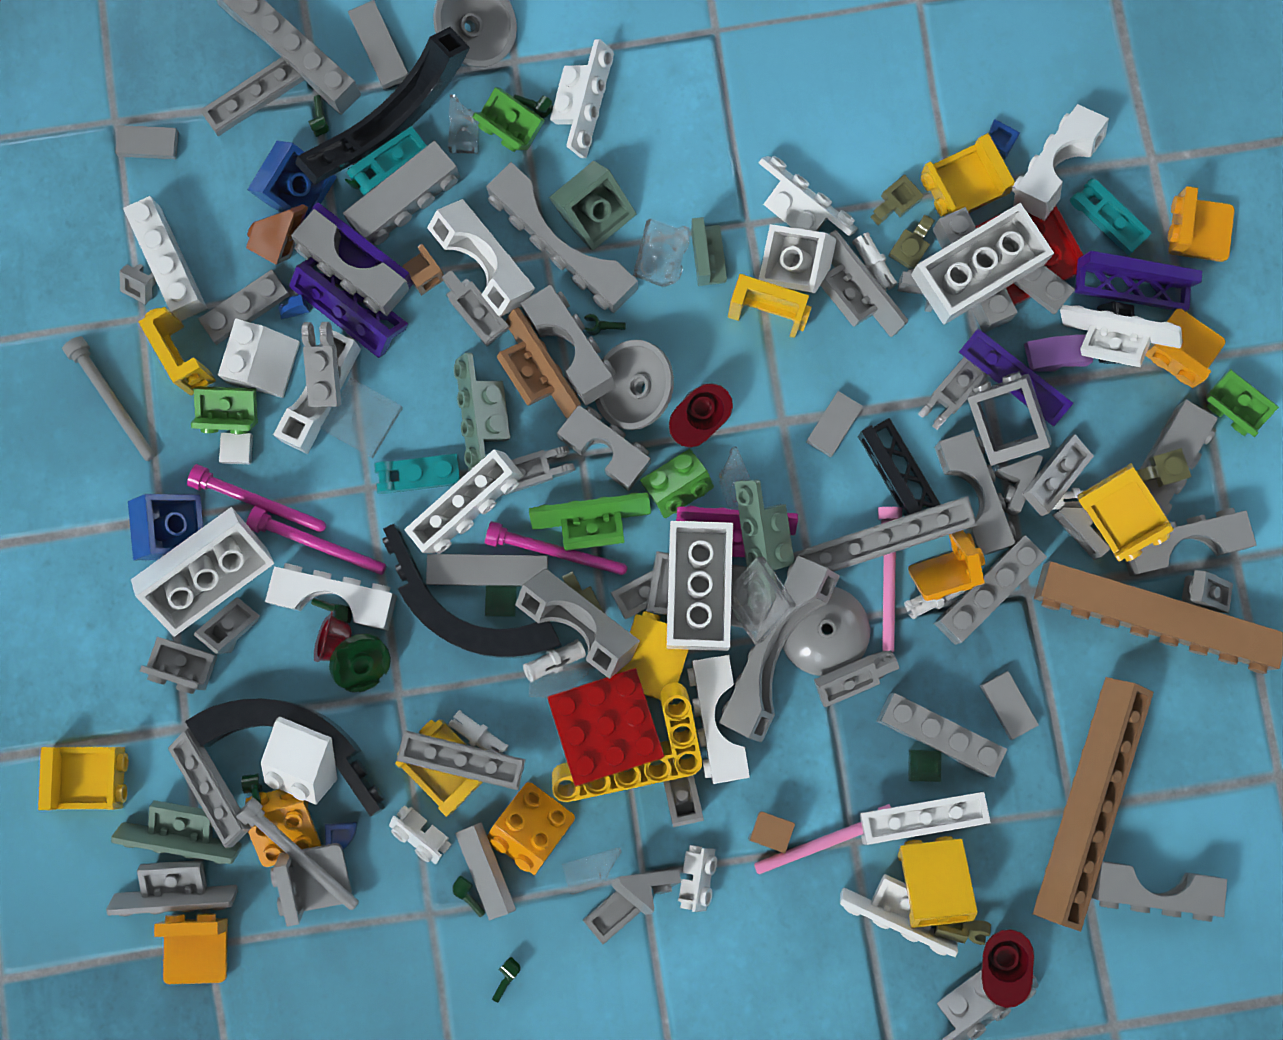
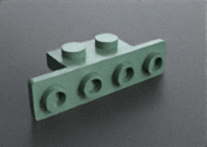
M465 353L455 360L454 376L458 381L457 403L461 408V433L465 437L466 445L464 460L470 471L486 457L484 442L507 441L510 439L503 381H476L473 354Z
M760 480L736 481V498L751 598L753 601L773 602L777 600L773 571L794 563L786 504H777L764 508Z
M155 800L149 806L148 826L123 822L111 836L112 843L120 844L127 848L137 847L153 850L156 853L177 854L189 859L210 860L217 864H232L241 851L242 845L240 842H237L233 847L225 848L220 839L212 838L213 826L203 809Z

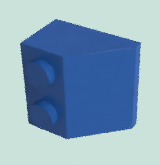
M276 141L247 190L279 212L302 204L306 205L308 209L305 220L313 211V206L317 202L322 203L337 176L332 175L314 185L295 164L297 156L304 153V151L294 143Z
M144 494L128 501L133 561L158 560L203 528L200 495Z

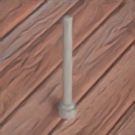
M82 336L69 340L62 347L68 359L81 365L144 460H152L155 457L154 451L90 359V346Z
M254 797L251 798L235 817L244 825L248 823L251 827L254 825L258 827L349 910H353L358 905L359 900L264 816L265 812L261 809L263 805Z

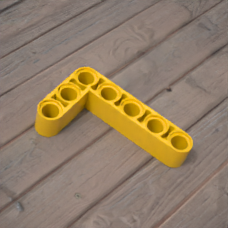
M675 682L665 685L660 692V700L669 738L668 741L660 742L665 758L660 759V761H663L661 764L653 766L650 765L651 763L633 768L628 772H621L575 787L568 763H562L557 765L552 771V789L555 798L562 802H571L696 774L702 767V758L691 703L686 688L682 684ZM672 699H682L679 704H669ZM680 726L688 727L683 732L675 731ZM685 754L693 755L688 759H681ZM563 780L572 781L568 785L560 784V782Z

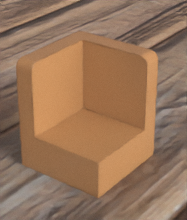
M420 244L417 246L420 254L405 263L402 268L410 273L414 286L422 296L441 283L444 274L424 245Z
M761 811L758 813L752 834H749L748 840L786 853L795 823Z

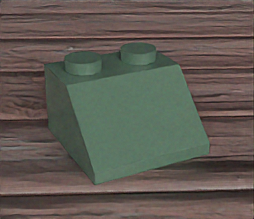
M592 161L549 197L565 222L592 251L637 215L610 170L595 161Z

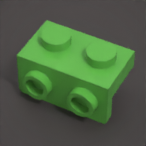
M499 87L494 88L482 111L475 112L472 118L479 122L478 127L489 135L496 134L502 139L501 144L513 152H516V150H528L545 122L543 118Z
M1231 369L1224 374L1205 396L1206 400L1210 402L1207 408L1220 418L1224 414L1233 420L1231 426L1243 436L1249 433L1256 437L1261 426L1279 408L1278 405Z
M196 386L194 388L195 419L191 421L192 429H200L202 433L230 430L231 434L239 435L248 433L258 423L256 388Z
M690 448L640 479L642 486L649 493V496L655 502L664 518L677 513V507H685L714 488L707 469Z

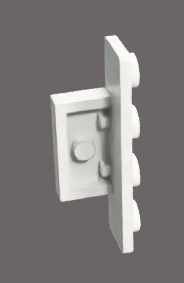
M601 39L594 40L588 65L564 66L550 120L556 125L572 124L567 148L580 158H587L595 124L599 117L603 94L606 90L610 67L613 63L614 52Z
M776 156L761 158L759 164L780 180L763 205L790 227L818 231L826 219H828L848 236L857 231L858 227L853 224L855 222L853 217L845 211L841 210L838 212L831 206L832 201L820 192L816 194L809 189V182L798 174L793 176L785 169L787 165Z
M1062 305L1060 309L1064 326L1088 331L1080 348L1082 356L1141 368L1150 343L1181 348L1183 343L1181 327L1170 322L1160 323L1145 320L1138 316L1117 315L1110 311L1101 312L1086 309L1079 305Z
M884 874L872 900L846 888L842 889L840 904L847 912L856 916L860 914L866 916L881 928L889 929L890 927L900 932L909 941H920L929 945L934 952L945 956L948 954L956 957L958 954L957 942L934 936V929L931 926L911 928L909 920L911 910L906 883Z

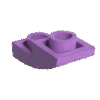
M1086 335L1056 336L1026 342L1024 347L1030 369L1032 371H1057L1061 367H1087L1093 362V358L1082 356L1080 350Z

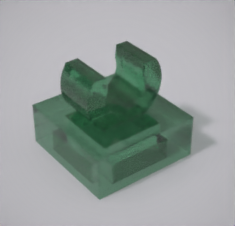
M909 750L908 781L941 782V752Z

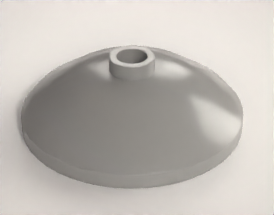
M509 0L436 1L433 13L435 32L438 33L451 27L470 47L462 64L475 68L488 67L501 61L510 52L516 38L517 24L515 13ZM465 23L470 25L471 32L465 29Z
M643 340L622 342L612 348L602 359V362L608 360L616 372V375L613 376L616 388L596 399L595 402L601 415L610 424L622 429L637 430L654 423L664 413L672 397L674 375L668 357L656 345ZM645 384V390L642 392V386Z
M835 587L828 603L813 611L802 620L789 635L782 648L788 659L796 667L806 673L823 676L862 658L870 638L868 616L861 603L853 595ZM823 624H829L832 627L830 635L822 633L821 627Z

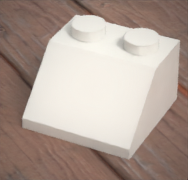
M770 224L759 280L791 290L816 293L831 268L837 239L824 232Z
M235 319L218 376L226 383L244 388H256V391L284 398L300 341L265 326Z
M279 716L274 723L261 760L264 783L273 789H280L292 794L298 800H306L317 805L337 781L332 738Z

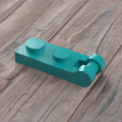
M411 126L351 166L346 173L351 180L357 181L361 186L359 190L365 196L426 148L427 145ZM369 168L375 174L371 179L365 174V171Z
M1091 178L1084 185L1082 192H1076L1070 198L1072 206L1078 211H1082L1128 256L1152 234L1142 222L1096 179ZM1092 197L1100 201L1096 206L1090 201Z
M457 453L374 463L375 473H378L379 483L376 484L378 494L453 486L461 479ZM399 472V481L391 482L390 473Z

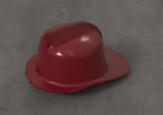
M713 383L703 384L691 390L670 416L669 431L674 441L681 446L690 448L699 446L707 441L731 415L733 403L729 392L721 385Z
M333 611L324 619L318 632L314 648L315 662L330 661L335 648L345 639L351 637L350 625L333 617Z
M1012 929L1000 930L988 939L983 951L981 977L983 990L988 999L994 1004L1005 1008L1016 1007L1023 1003L1029 996L1033 984V946L1029 939L1021 932Z

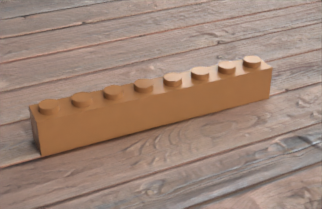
M1052 561L1043 564L1034 599L1042 601L1041 606L1059 611L1060 607L1072 610V616L1089 620L1090 616L1101 619V625L1116 629L1121 625L1130 628L1129 633L1148 638L1149 634L1160 637V643L1177 647L1178 643L1189 646L1188 651L1204 656H1207L1208 652L1219 655L1218 660L1233 665L1242 662L1249 665V670L1257 673L1267 674L1268 670L1280 669L1283 658V632Z
M1105 677L1096 710L1091 720L1088 736L1082 749L1076 775L1073 778L1068 801L1063 811L1060 827L1054 840L1051 856L1045 869L1039 895L1036 898L1033 915L1081 932L1152 700L1153 691L1136 683Z

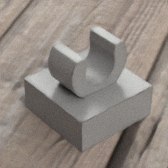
M126 264L119 271L120 291L146 305L152 298V286L156 284L155 277L152 272L150 275L143 273V265L141 264L134 268Z

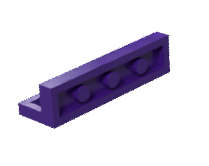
M319 202L313 206L312 210H317L338 227L342 237L339 244V257L345 263L356 268H371L385 263L407 281L409 289L411 288L413 282L408 271Z
M1089 251L1078 258L1075 293L1174 311L1183 309L1187 312L1190 308L1191 287L1202 282L1203 271ZM1086 272L1094 273L1101 284L1096 288L1085 286ZM1115 277L1122 278L1129 289L1124 293L1117 292L1110 281ZM1143 282L1150 283L1156 291V294L1151 298L1145 297L1138 288ZM1170 287L1180 288V303L1173 302L1165 291Z
M312 257L298 264L289 287L297 294L302 295L308 303L376 357L380 358L386 354L391 340L406 330L408 323L393 311L386 316L381 311L374 313L370 309H365L358 305L357 302L363 303L364 298L358 293L351 295L347 291L339 290L335 284L340 285L341 280L335 275L330 278L324 273L314 270L312 267L319 263ZM380 320L389 321L394 327L389 329Z
M979 328L958 352L996 383H1002V378L1012 373L1020 372L1021 376L1029 374L1044 420L1052 427L1058 423L1073 405V402ZM1022 388L1009 392L1027 406Z

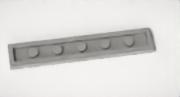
M966 496L794 552L793 556L794 560H796L797 556H800L834 572L977 526V522L969 498Z

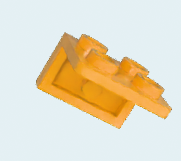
M1186 186L1172 201L1171 213H1173V217L1168 231V254L1218 262L1226 261L1230 254L1234 207L1225 203L1198 200V188Z
M1177 309L1172 313L1167 322L1181 327L1183 339L1181 348L1151 343L1146 357L1151 359L1157 366L1164 368L1174 375L1183 384L1194 388L1204 382L1211 373V370L1208 368L1225 345V339L1183 309Z
M962 530L949 534L952 548L951 553L908 567L909 574L924 600H939L946 595L970 590L975 586L985 583L981 567L985 565V558L981 548H975L974 540L970 533H965Z
M527 782L494 823L487 837L491 846L496 851L505 853L515 861L521 870L530 872L535 876L572 825L575 816L536 785Z
M280 789L267 793L259 792L260 804L263 805L261 809L265 812L264 816L298 847L306 849L321 846L319 836L308 811V801L298 800L292 794ZM252 796L246 798L245 804L252 798ZM255 825L248 831L261 864L264 867L274 866L279 854L285 852Z
M207 913L198 914L196 919H185L184 914L166 915L164 921L154 924V937H164L163 980L166 984L221 983L226 980L228 918H216V914Z

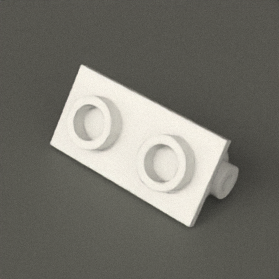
M404 805L397 813L400 819L396 816H393L389 826L392 828V834L401 842L405 843L408 841L416 848V854L426 862L431 860L434 864H437L442 856L439 851L445 854L452 845L448 842L449 838L433 825L424 833L421 828L427 823V820L412 807L408 809Z
M690 845L689 851H686L683 873L692 874L693 880H681L678 901L681 902L680 908L692 910V912L706 911L712 899L710 883L711 876L715 873L717 867L716 849Z

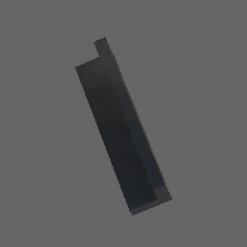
M890 418L874 427L871 425L860 432L858 439L898 507L902 508L904 516L922 511L923 506L932 508L941 505ZM884 428H887L892 437L890 448L884 447L877 435V432ZM895 444L900 451L894 450ZM892 454L904 457L906 460L907 468L905 474L898 471L891 459ZM910 469L913 472L914 476L909 475ZM907 480L920 484L923 489L920 500L914 498L907 486ZM925 496H927L930 502L924 501Z

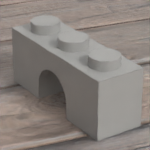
M578 405L557 432L558 438L581 456L594 444L607 445L612 450L613 457L605 468V474L627 491H630L651 464V459L648 457L649 451L637 442L632 445L625 440L626 434L615 425L611 424L608 427L601 422L602 416L588 406L585 410Z

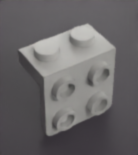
M339 843L302 849L352 894L343 848ZM286 852L279 854L274 867L271 868V881L273 887H278L280 895L277 899L278 912L280 916L285 917L287 927L298 925L304 911L343 904Z

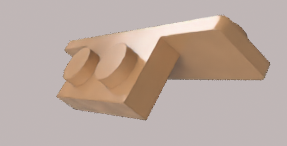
M517 307L511 311L505 322L509 325V330L518 344L500 351L497 359L527 406L551 395L565 418L568 419L577 406H581L578 395L570 388L563 377L561 368L552 360L547 352L545 343L534 332L528 317Z

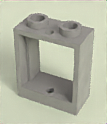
M1020 372L1004 376L1002 383L991 385L990 382L979 384L973 387L974 392H971L967 397L991 466L1047 449L1051 446L1052 440L1029 374L1021 376ZM1022 388L1037 434L995 447L980 401Z

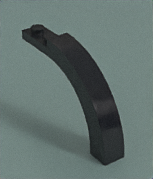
M451 27L430 36L412 70L381 105L351 128L297 156L295 164L316 185L371 154L411 127L431 107L455 76L470 47Z
M391 524L383 528L387 536L382 538L383 543L390 555L395 553L399 564L395 565L396 571L402 582L408 581V584L397 589L413 614L440 638L466 651L495 658L531 657L562 646L550 621L535 622L517 628L493 629L473 625L455 617L429 591L399 527Z
M262 698L241 699L210 707L185 721L201 747H210L224 737L244 729L260 726L273 727L279 716L332 738L335 765L369 816H374L385 809L382 803L385 800L383 794L376 785L370 786L365 778L368 773L358 759L355 761L352 759L361 749L340 726L313 709L281 700Z

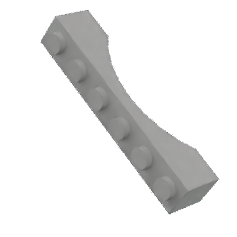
M216 0L218 5L238 23L255 33L285 59L340 115L361 96L356 82L265 0Z
M512 162L486 186L490 196L488 201L498 211L503 209L510 215L509 221L519 231L525 229L531 235L530 241L541 251L545 248L552 255L550 257L552 262L560 270L563 271L566 268L573 275L571 279L580 289L585 290L587 288L594 295L592 298L603 310L608 308L611 312L615 313L638 290V280L618 261L604 260L585 255L569 247L552 232L538 210L532 181Z
M797 556L795 562L788 569L787 579L782 590L777 593V600L774 601V607L769 618L762 624L761 635L756 645L749 652L748 662L744 671L736 679L735 690L730 700L723 707L722 717L719 721L720 724L749 739L762 743L775 716L772 701V681L781 649L789 635L802 620L813 611L828 603L840 575L817 563Z

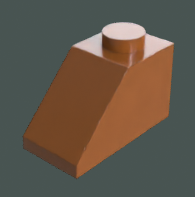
M302 204L253 222L247 233L249 240L246 248L275 265L290 259L295 246L291 234L303 222L308 207Z

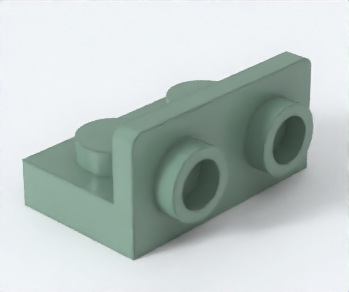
M704 217L692 218L691 235L698 286L726 283L727 275L720 226H705Z

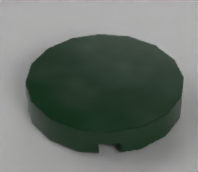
M356 634L345 639L335 648L330 657L329 670L338 686L345 688L349 692H364L375 687L380 682L379 679L383 674H387L390 668L391 657L388 648L378 637L370 634Z

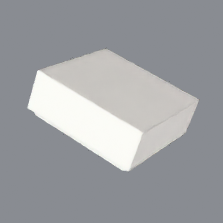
M221 433L219 462L221 464H251L253 435L251 433L239 435Z

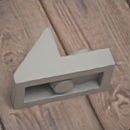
M1035 455L994 472L995 477L1014 484L1013 486H1008L1003 496L1006 503L1005 513L1015 516L1021 512L1026 501L1022 493L1035 478L1043 459L1042 456Z
M1064 507L1052 515L1093 560L1102 557L1111 549L1106 544L1100 531L1090 527L1094 522L1084 508Z
M1195 570L1194 576L1188 575L1185 577L1182 601L1212 611L1229 613L1233 583L1207 571Z
M236 597L195 631L194 636L217 655L231 653L237 639L258 622L260 615Z
M694 775L664 781L673 827L704 821Z
M674 870L621 876L612 881V887L642 913L649 915L654 912L652 889L654 894L672 892V887L681 883L680 871Z

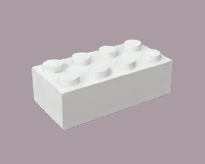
M1020 202L917 264L911 276L943 325L1046 264L1054 252Z
M230 507L133 577L131 583L136 598L175 637L271 567L274 561L267 547L236 511Z
M670 521L666 649L729 650L733 523Z

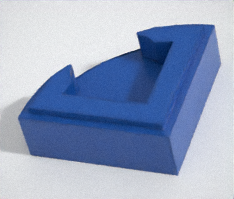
M994 119L989 135L1002 159L1005 160L1020 132Z
M300 294L290 297L288 299L289 304H280L278 307L281 320L310 312L307 301Z
M357 822L325 824V845L339 843L345 849L356 834Z

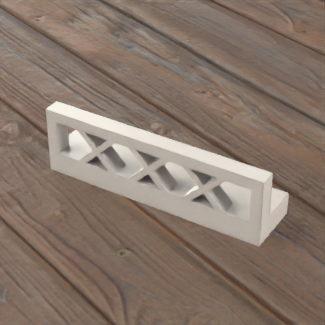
M984 792L860 813L864 833L861 835L862 843L865 845L991 823Z

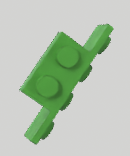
M647 492L529 508L533 530L562 526L565 551L625 543L621 518L651 514L649 493Z

